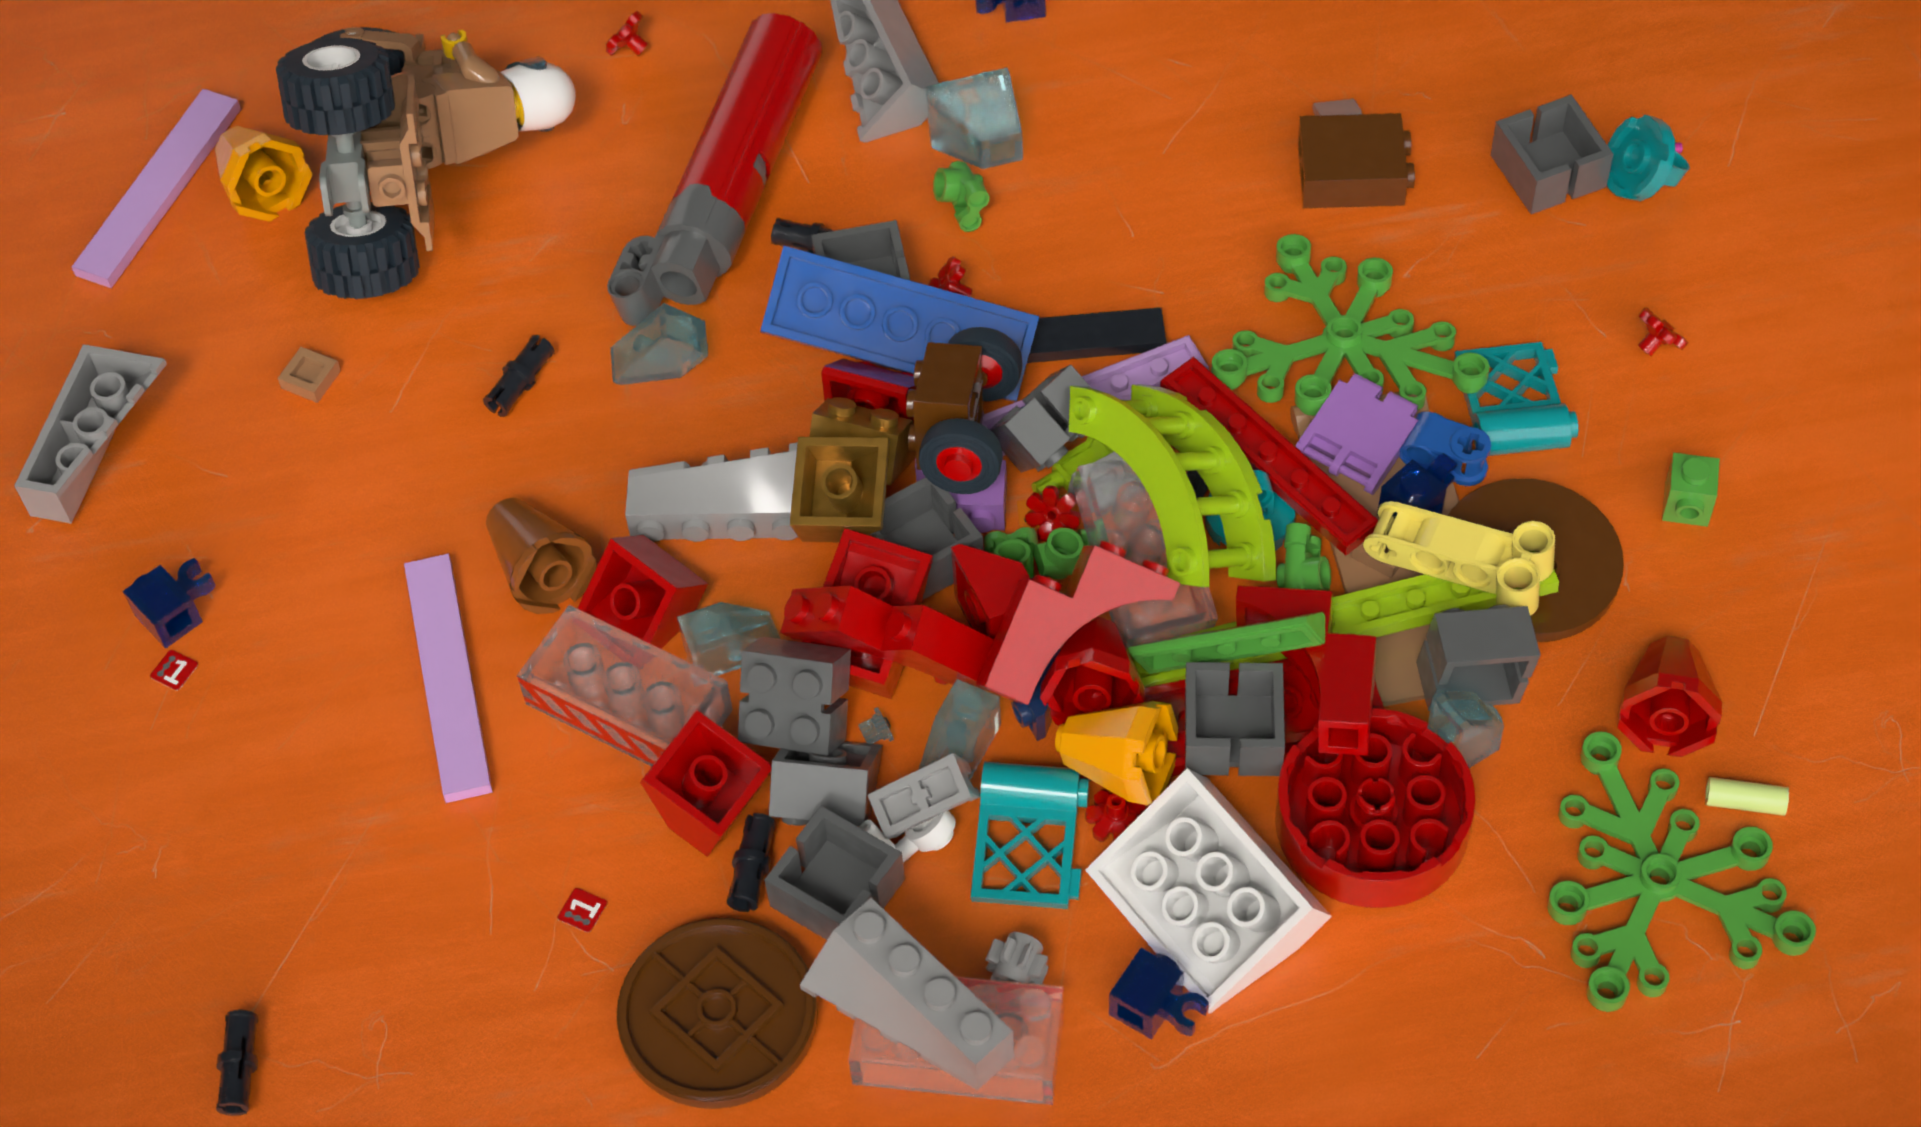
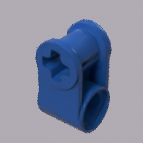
M1427 411L1417 414L1415 419L1418 422L1400 449L1399 456L1401 460L1414 470L1428 472L1451 480L1459 485L1473 486L1482 482L1487 474L1488 464L1486 458L1491 450V440L1486 432L1479 428L1469 427L1446 419L1437 413ZM1473 440L1476 441L1475 450H1472ZM1462 463H1466L1465 473L1461 472Z

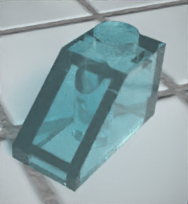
M663 303L610 347L613 382L624 385L681 378L708 356L705 321Z
M719 602L677 617L683 646L697 682L741 668L742 650L761 636L780 639L769 611Z
M957 679L935 716L919 769L954 753L968 761L972 773L968 775L970 780L1001 726L1000 696Z
M1440 691L1433 695L1428 729L1440 736L1445 742L1449 743L1451 741L1458 748L1469 768L1499 750L1504 725L1500 714L1491 704H1484L1475 692Z

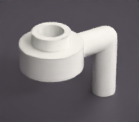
M946 811L907 830L906 836L895 845L889 839H885L883 832L871 820H866L859 828L901 851L904 863L918 850L928 852L945 847L954 835L953 830L956 820L949 811Z

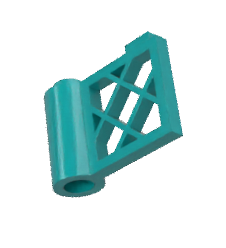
M1542 342L1455 351L1454 360L1463 353H1477L1485 357L1489 362V367L1493 369L1488 374V381L1483 388L1476 393H1463L1472 421V427L1481 429L1490 437L1491 450L1489 456L1569 448L1572 438L1578 437L1577 415L1575 411H1569L1565 403H1561L1552 374L1558 373V365L1553 349H1544ZM1534 358L1536 366L1529 373L1512 365L1515 360ZM1504 374L1520 383L1511 391L1495 383V381ZM1530 387L1546 395L1547 400L1531 401L1521 395ZM1487 392L1503 401L1499 405L1480 407L1478 399Z
M984 761L971 902L1068 909L1069 899L1079 900L1081 869L1072 868L1078 807L1087 808L1089 779L1080 778V773L1067 767ZM989 820L1009 821L1020 834L999 849L988 836ZM1022 823L1032 824L1026 828ZM1046 824L1065 826L1064 841L1049 853L1033 836L1034 833ZM1027 840L1042 858L1021 874L1006 856ZM988 847L993 855L985 861L986 849ZM1063 853L1061 868L1055 859ZM999 861L1015 878L1014 881L1002 890L982 888L984 873ZM1049 865L1060 878L1059 894L1038 893L1028 880ZM1022 886L1027 892L1016 890Z

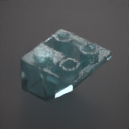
M1008 68L986 71L977 75L926 86L929 137L933 149L981 169L1023 160L1022 129Z

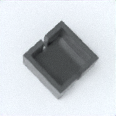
M1572 95L1537 107L1531 143L1529 141L1534 114L1531 110L1496 121L1491 156L1530 214L1564 203L1566 194L1575 199L1607 186L1613 152Z
M897 220L812 235L813 251L816 255L910 280Z
M1072 365L1050 374L1022 400L1025 405L1021 409L1015 406L990 428L999 439L1002 451L1021 473L1033 468L1038 472L1045 467L1050 468L1069 451L1064 446L1067 441L1072 442L1078 437L1083 438L1085 436L1069 432L1070 386L1091 388Z
M926 477L885 499L883 529L869 534V536L933 556L922 600L954 583L952 546L962 544L983 551V536L961 507L956 510L955 499L948 491L935 486Z
M1495 605L1488 609L1471 611L1453 608L1434 614L1426 635L1427 640H1424L1416 661L1428 711L1520 703L1529 683L1528 677L1532 676L1541 656L1528 606L1510 607L1508 605Z
M763 636L743 649L740 692L749 694L740 700L738 740L742 743L827 756L846 740L848 699L840 697L849 690L851 649ZM825 704L830 705L827 709L824 710Z
M1186 662L1185 770L1188 768L1200 775H1229V767H1238V776H1279L1285 751L1283 663H1239L1237 696H1228L1230 663Z
M820 806L797 836L798 850L790 846L764 879L770 907L828 940L833 930L870 898L884 909L905 880L901 851ZM801 866L805 868L803 873L801 870Z

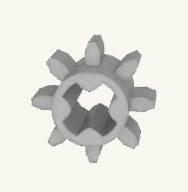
M1020 932L1010 933L1006 943L994 939L985 959L988 961L986 969L993 972L991 981L997 984L1028 986L1031 984L1040 988L1049 968L1046 965L1048 956L1041 954L1043 945L1034 937ZM1023 990L1017 993V995L1024 994L1026 991Z

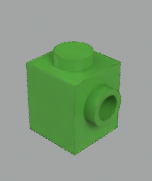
M1673 452L1665 481L1662 521L1708 527L1717 498L1720 458Z

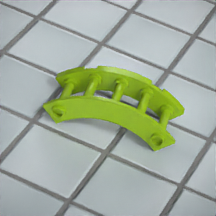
M1145 384L1131 385V400H1120L1113 395L1092 388L1070 386L1069 432L1082 434L1105 444L1116 452L1141 480L1150 496L1161 525L1166 549L1167 568L1170 570L1168 578L1182 585L1210 587L1209 569L1228 567V577L1256 581L1276 580V554L1270 519L1264 520L1257 496L1263 493L1251 464L1238 443L1207 410H1199L1186 401L1187 397L1157 386ZM1171 446L1177 449L1180 453H1175ZM1197 470L1210 490L1212 497H1196L1185 471ZM1220 515L1227 549L1208 550L1202 516Z

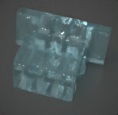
M878 707L874 709L875 714L872 715L871 719L858 725L866 743L873 744L881 739H889L890 742L894 740L889 729L891 725L886 717L883 718Z

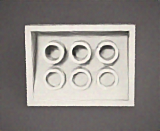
M1188 768L1085 870L1208 1013L1216 1010L1296 952L1332 917L1208 778Z

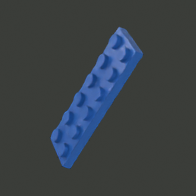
M783 246L760 333L914 375L916 360L924 359L928 342L948 343L952 336L964 329L972 327L991 328L1010 337L1016 343L1022 355L1023 366L1020 380L1009 395L1001 398L1015 403L1018 398L1039 316Z

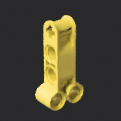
M1389 501L1380 505L1378 509L1379 520L1374 532L1368 535L1363 543L1365 551L1374 559L1496 594L1497 605H1508L1510 607L1528 606L1530 616L1538 609L1540 581L1548 578L1554 569L1555 535L1548 525L1538 521L1524 522L1511 534L1399 502ZM1394 512H1397L1396 518L1392 516ZM1386 547L1390 549L1388 553L1384 552Z

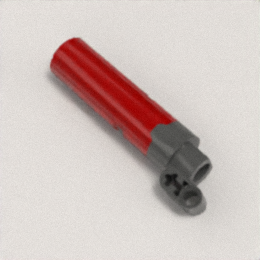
M777 13L762 14L757 19L752 20L655 238L639 236L629 241L623 248L608 281V292L622 321L626 324L637 326L650 321L656 314L663 297L686 305H696L706 301L716 277L721 276L730 268L822 55L820 40L815 32L807 27L805 23L791 16Z

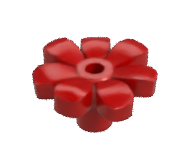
M635 11L630 15L625 25L620 28L617 34L609 38L606 43V52L612 56L617 49L627 46L639 56L649 45L637 34L639 23L643 18L640 12Z
M954 256L950 257L938 272L939 279L933 277L928 286L968 297L972 294V289L960 282L965 275L966 269L960 266L961 260Z
M1643 308L1638 316L1646 323L1647 330L1649 331L1638 344L1643 351L1652 356L1662 344L1675 345L1681 350L1687 346L1688 341L1683 336L1674 332L1675 328L1666 320L1661 321L1650 309Z
M1048 485L1042 491L1043 496L1034 492L1027 499L1026 505L1031 510L1025 515V520L1030 527L1040 526L1037 535L1041 541L1047 542L1049 534L1055 529H1075L1081 524V514L1071 510L1076 505L1077 498L1070 492L1059 496L1058 488Z
M1101 790L1093 796L1094 805L1086 808L1085 820L1089 824H1095L1092 835L1096 840L1105 842L1110 834H1112L1113 841H1115L1146 810V805L1129 802L1115 793L1110 795L1107 791Z

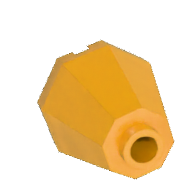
M235 126L221 134L215 148L220 181L232 207L239 215L270 222L279 217L276 212L284 208L290 211L300 205L311 180L312 172L309 165L304 161L303 157L305 156L301 147L294 140L240 126Z
M1156 701L1069 716L1066 723L1059 726L1055 737V748L1060 753L1063 764L1129 802L1149 805L1153 803L1152 800L1155 801L1166 790L1174 770L1176 754L1168 753L1167 745L1168 740L1177 741L1178 725L1172 705Z

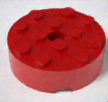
M1372 708L1368 756L1319 753L1317 723L1313 725V731L1307 734L1297 745L1293 744L1280 771L1275 810V825L1279 844L1286 859L1297 874L1310 886L1332 899L1366 908H1388L1405 905L1426 897L1437 890L1453 875L1466 852L1475 812L1474 781L1470 769L1458 748L1451 741L1449 743L1445 742L1440 736L1428 729L1427 722L1409 714L1395 710Z

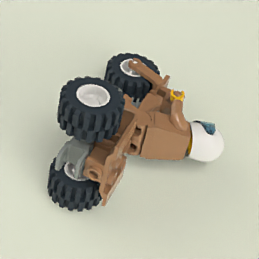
M350 27L323 35L310 43L287 52L284 57L280 58L277 62L276 73L286 123H289L293 129L302 130L304 133L328 135L326 161L321 163L319 176L324 212L319 214V217L313 218L305 229L312 280L317 289L323 290V293L328 295H337L338 298L364 299L392 293L412 282V278L417 276L419 273L418 268H420L414 227L424 236L426 251H433L434 205L428 169L439 166L443 162L445 165L452 163L460 164L475 157L483 156L515 141L518 138V132L532 130L547 132L553 130L554 126L565 121L571 114L576 99L574 84L563 69L537 56L516 61L508 65L504 71H497L476 55L473 47L468 43L466 32L463 29L458 30V33L453 32L449 34L447 39L445 35L440 36L443 50L426 51L424 34H416L414 37L411 34L395 33L380 28ZM336 203H345L342 206L334 208V204ZM408 204L410 214H407L405 209L395 207V205Z

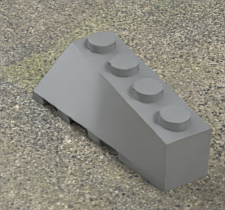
M830 0L839 43L846 47V60L843 61L846 75L852 77L855 93L850 96L853 111L859 112L861 125L857 127L859 141L866 143L920 126L946 96L898 1Z
M83 344L14 485L30 516L72 523L118 424L167 365L164 358Z
M797 443L789 444L788 452L771 454L767 447L750 450V458L728 461L725 455L707 457V461L701 466L690 467L685 461L629 470L625 516L630 536L644 535L652 542L667 539H687L699 542L706 539L746 541L751 538H777L780 540L799 538L790 526Z
M872 898L833 930L800 984L801 990L815 998L817 996L824 998L836 1005L837 1010L852 1019L859 1018L880 1030L881 1036L895 1044L900 1042L920 1053L921 1058L976 1090H979L1015 1057L1013 1030Z

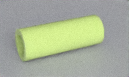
M1716 777L1708 778L1705 793L1706 806L1781 816L1786 815L1789 787Z

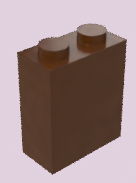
M1401 113L1300 116L1298 155L1303 208L1405 206L1407 188H1414L1415 169L1414 163L1406 162V156L1411 154L1410 130H1403Z

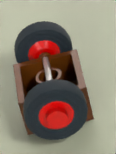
M972 327L959 331L952 336L948 343L928 342L924 359L916 360L914 386L916 390L909 389L906 403L907 416L914 417V424H911L909 429L908 448L909 451H916L917 470H922L925 477L932 484L951 493L973 494L983 491L995 482L1000 473L1003 460L1002 447L997 436L990 429L982 425L984 416L983 401H995L1009 395L1020 380L1023 366L1020 349L1010 337L1000 331L986 327Z

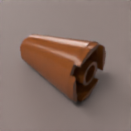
M518 498L504 499L490 510L486 519L489 535L511 593L525 610L535 614L554 613L561 610L558 604L569 598L575 602L584 594L597 568L596 558L592 554L591 546L583 537Z

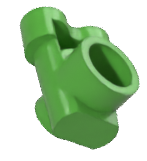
M963 161L952 162L949 168H939L933 180V193L936 201L952 202L956 212L954 216L961 230L965 232L976 230L982 222L979 212L988 204L990 199L983 184L982 176L980 174H973L969 166Z
M1290 523L1286 525L1284 541L1286 558L1285 563H1280L1277 567V585L1279 588L1329 591L1331 569L1328 559L1325 556H1320L1322 540L1317 536L1311 535V527L1306 524Z
M1023 527L1012 534L994 531L984 537V551L1022 562L1029 577H1034V546L1039 544L1037 532L1033 528Z
M1093 527L1079 529L1077 532L1069 528L1053 530L1049 534L1047 542L1035 544L1034 558L1039 574L1058 580L1072 575L1083 546H1099L1100 541H1104L1101 529Z

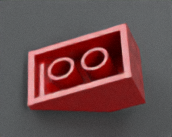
M844 528L823 587L851 585L892 606L921 605L933 556ZM802 641V642H805V643H812V644L832 646V645H827V644H821V643H815V642H809V641ZM851 650L849 686L892 699L904 665Z

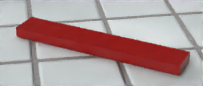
M1195 357L1190 358L1160 380V387L1187 397L1186 401L1196 408L1207 410L1238 443L1252 469L1266 472L1272 490L1345 556L1361 545L1368 535L1373 534L1378 523L1376 517Z

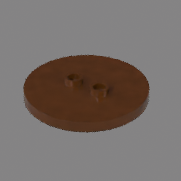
M1535 479L1503 480L1485 485L1469 493L1448 514V516L1511 534L1519 525L1529 521L1542 522L1553 530L1555 535L1554 570L1559 580V588L1556 593L1540 596L1538 609L1530 616L1537 642L1556 641L1579 634L1599 621L1613 604L1623 576L1622 547L1613 526L1605 515L1578 493L1547 481Z
M704 919L685 924L666 933L648 946L636 959L627 973L620 990L617 1004V1027L622 1047L631 1067L654 1091L667 1099L691 1107L707 1109L733 1107L751 1102L768 1094L780 1086L798 1068L806 1056L815 1034L818 1011L817 998L800 989V984L809 971L808 967L795 948L780 935L764 926L741 919Z

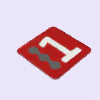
M169 650L152 671L150 678L174 690H179L197 668L198 662L174 650Z
M575 888L558 914L557 919L585 932H591L605 909L607 901L584 890Z

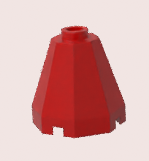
M1099 616L1086 623L1067 639L1044 678L1040 690V699L1044 706L1048 703L1051 709L1050 716L1057 726L1065 724L1067 718L1075 714L1144 703L1145 687L1116 623Z
M1666 636L1652 642L1624 688L1618 713L1617 728L1640 751L1654 753L1653 745L1670 747L1667 755L1683 757L1715 743L1717 726L1720 725L1722 717V700L1699 650L1688 639Z

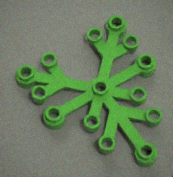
M1289 234L1283 236L1277 242L1276 262L1283 271L1294 274L1297 281L1291 280L1282 273L1270 274L1265 279L1264 295L1273 302H1282L1291 297L1312 303L1326 326L1323 329L1322 335L1294 344L1283 345L1260 338L1251 331H1239L1233 336L1232 349L1221 350L1213 356L1211 373L1231 390L1238 388L1248 375L1268 370L1258 378L1257 396L1264 402L1274 403L1283 397L1284 379L1293 362L1325 353L1315 373L1301 377L1295 385V404L1302 413L1315 416L1331 393V382L1344 357L1354 373L1383 387V374L1379 370L1374 369L1366 354L1379 357L1399 388V396L1418 405L1417 410H1420L1425 405L1426 388L1422 383L1415 380L1407 366L1452 379L1461 392L1472 394L1478 392L1486 385L1489 374V362L1485 357L1477 353H1463L1456 357L1454 361L1417 351L1429 346L1437 351L1450 350L1455 344L1456 329L1448 322H1436L1428 329L1412 333L1414 326L1413 314L1404 309H1397L1390 312L1388 316L1363 323L1375 298L1384 295L1392 284L1393 268L1389 262L1381 258H1368L1359 264L1357 274L1359 290L1346 315H1341L1329 295L1334 286L1340 285L1345 281L1346 262L1339 257L1324 259L1321 263L1320 275L1317 278L1309 265L1311 257L1310 241L1304 236ZM1386 334L1394 337V339L1387 341L1376 338ZM1271 386V387H1275V388H1274V389H1268V388H1266V387ZM1412 394H1414V395H1416L1417 397H1409V396H1407V395H1412Z
M1594 732L1586 737L1580 754L1581 762L1589 772L1599 776L1617 816L1589 805L1586 799L1579 795H1569L1560 804L1559 820L1568 828H1579L1586 825L1632 845L1637 858L1608 846L1607 842L1601 837L1588 836L1584 838L1580 843L1577 853L1578 861L1582 866L1591 870L1605 866L1629 877L1585 889L1577 882L1562 881L1556 884L1550 892L1547 903L1548 912L1556 922L1562 925H1575L1585 918L1589 910L1640 895L1626 926L1596 935L1589 933L1580 934L1573 941L1570 951L1571 958L1576 965L1583 968L1595 966L1598 964L1601 955L1614 952L1608 966L1595 970L1589 979L1586 990L1587 998L1595 1008L1604 1012H1613L1625 1004L1630 990V983L1626 975L1633 960L1639 971L1637 987L1642 994L1648 997H1659L1666 991L1670 979L1669 972L1663 965L1659 964L1645 933L1659 902L1670 901L1676 897L1718 915L1732 944L1729 958L1740 969L1755 967L1762 954L1761 943L1758 939L1751 936L1749 929L1772 938L1776 948L1786 955H1801L1809 950L1816 935L1815 924L1809 916L1799 911H1787L1778 918L1765 913L1777 912L1784 904L1787 890L1780 881L1772 878L1764 879L1756 887L1726 896L1690 881L1737 866L1747 871L1763 868L1767 864L1773 850L1772 840L1764 830L1757 827H1744L1736 832L1730 847L1679 861L1686 843L1696 837L1700 826L1699 818L1694 812L1688 809H1679L1671 815L1668 824L1669 834L1660 853H1658L1651 835L1666 802L1671 801L1677 794L1680 784L1677 774L1669 769L1654 771L1648 784L1649 793L1639 812L1617 768L1622 753L1619 740L1607 732ZM1601 754L1607 758V761L1597 760L1592 755ZM1665 781L1672 788L1668 790L1661 789L1656 785V782ZM1575 807L1582 814L1580 816H1572L1567 813L1566 809ZM1676 822H1686L1692 829L1687 831L1681 830L1676 826ZM1595 848L1601 853V856L1591 857L1585 850ZM1750 849L1756 853L1757 857L1747 856L1741 850ZM1660 876L1665 879L1667 884L1655 883L1650 878ZM1772 891L1778 896V899L1774 901L1768 900L1763 896L1762 892ZM1568 903L1576 911L1567 912L1559 908L1558 905ZM1783 934H1795L1800 942H1792L1786 939ZM1583 945L1589 946L1595 951V954L1591 956L1583 955L1578 950V947ZM1747 947L1753 952L1754 956L1744 957L1738 952L1737 948ZM1655 975L1662 983L1660 985H1651L1645 980V976ZM1609 989L1614 993L1615 998H1604L1598 993V990Z

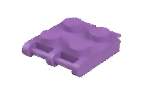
M1355 373L1348 383L1341 380L1338 381L1295 447L1304 455L1329 467V473L1335 476H1339L1341 473L1364 485V491L1374 495L1400 455L1402 445L1418 422L1414 418L1418 411V405L1391 391L1383 402L1380 401L1379 398L1382 395L1381 390L1383 387Z

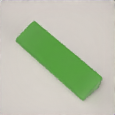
M1323 612L1157 640L1129 647V654L1149 674L1186 668V662H1224L1318 646L1325 643V615Z

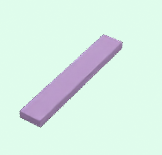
M206 89L201 90L72 266L75 276L109 288L113 287L216 145L221 134L226 131L241 110L237 99Z
M1188 335L1084 375L1082 378L1092 389L1113 395L1120 400H1131V385L1145 384L1160 387V380L1192 357H1195L1207 369L1208 365ZM1020 400L984 414L982 425L988 429L992 428L1015 406L1021 409L1025 403Z
M449 554L404 563L444 799L446 803L493 793Z

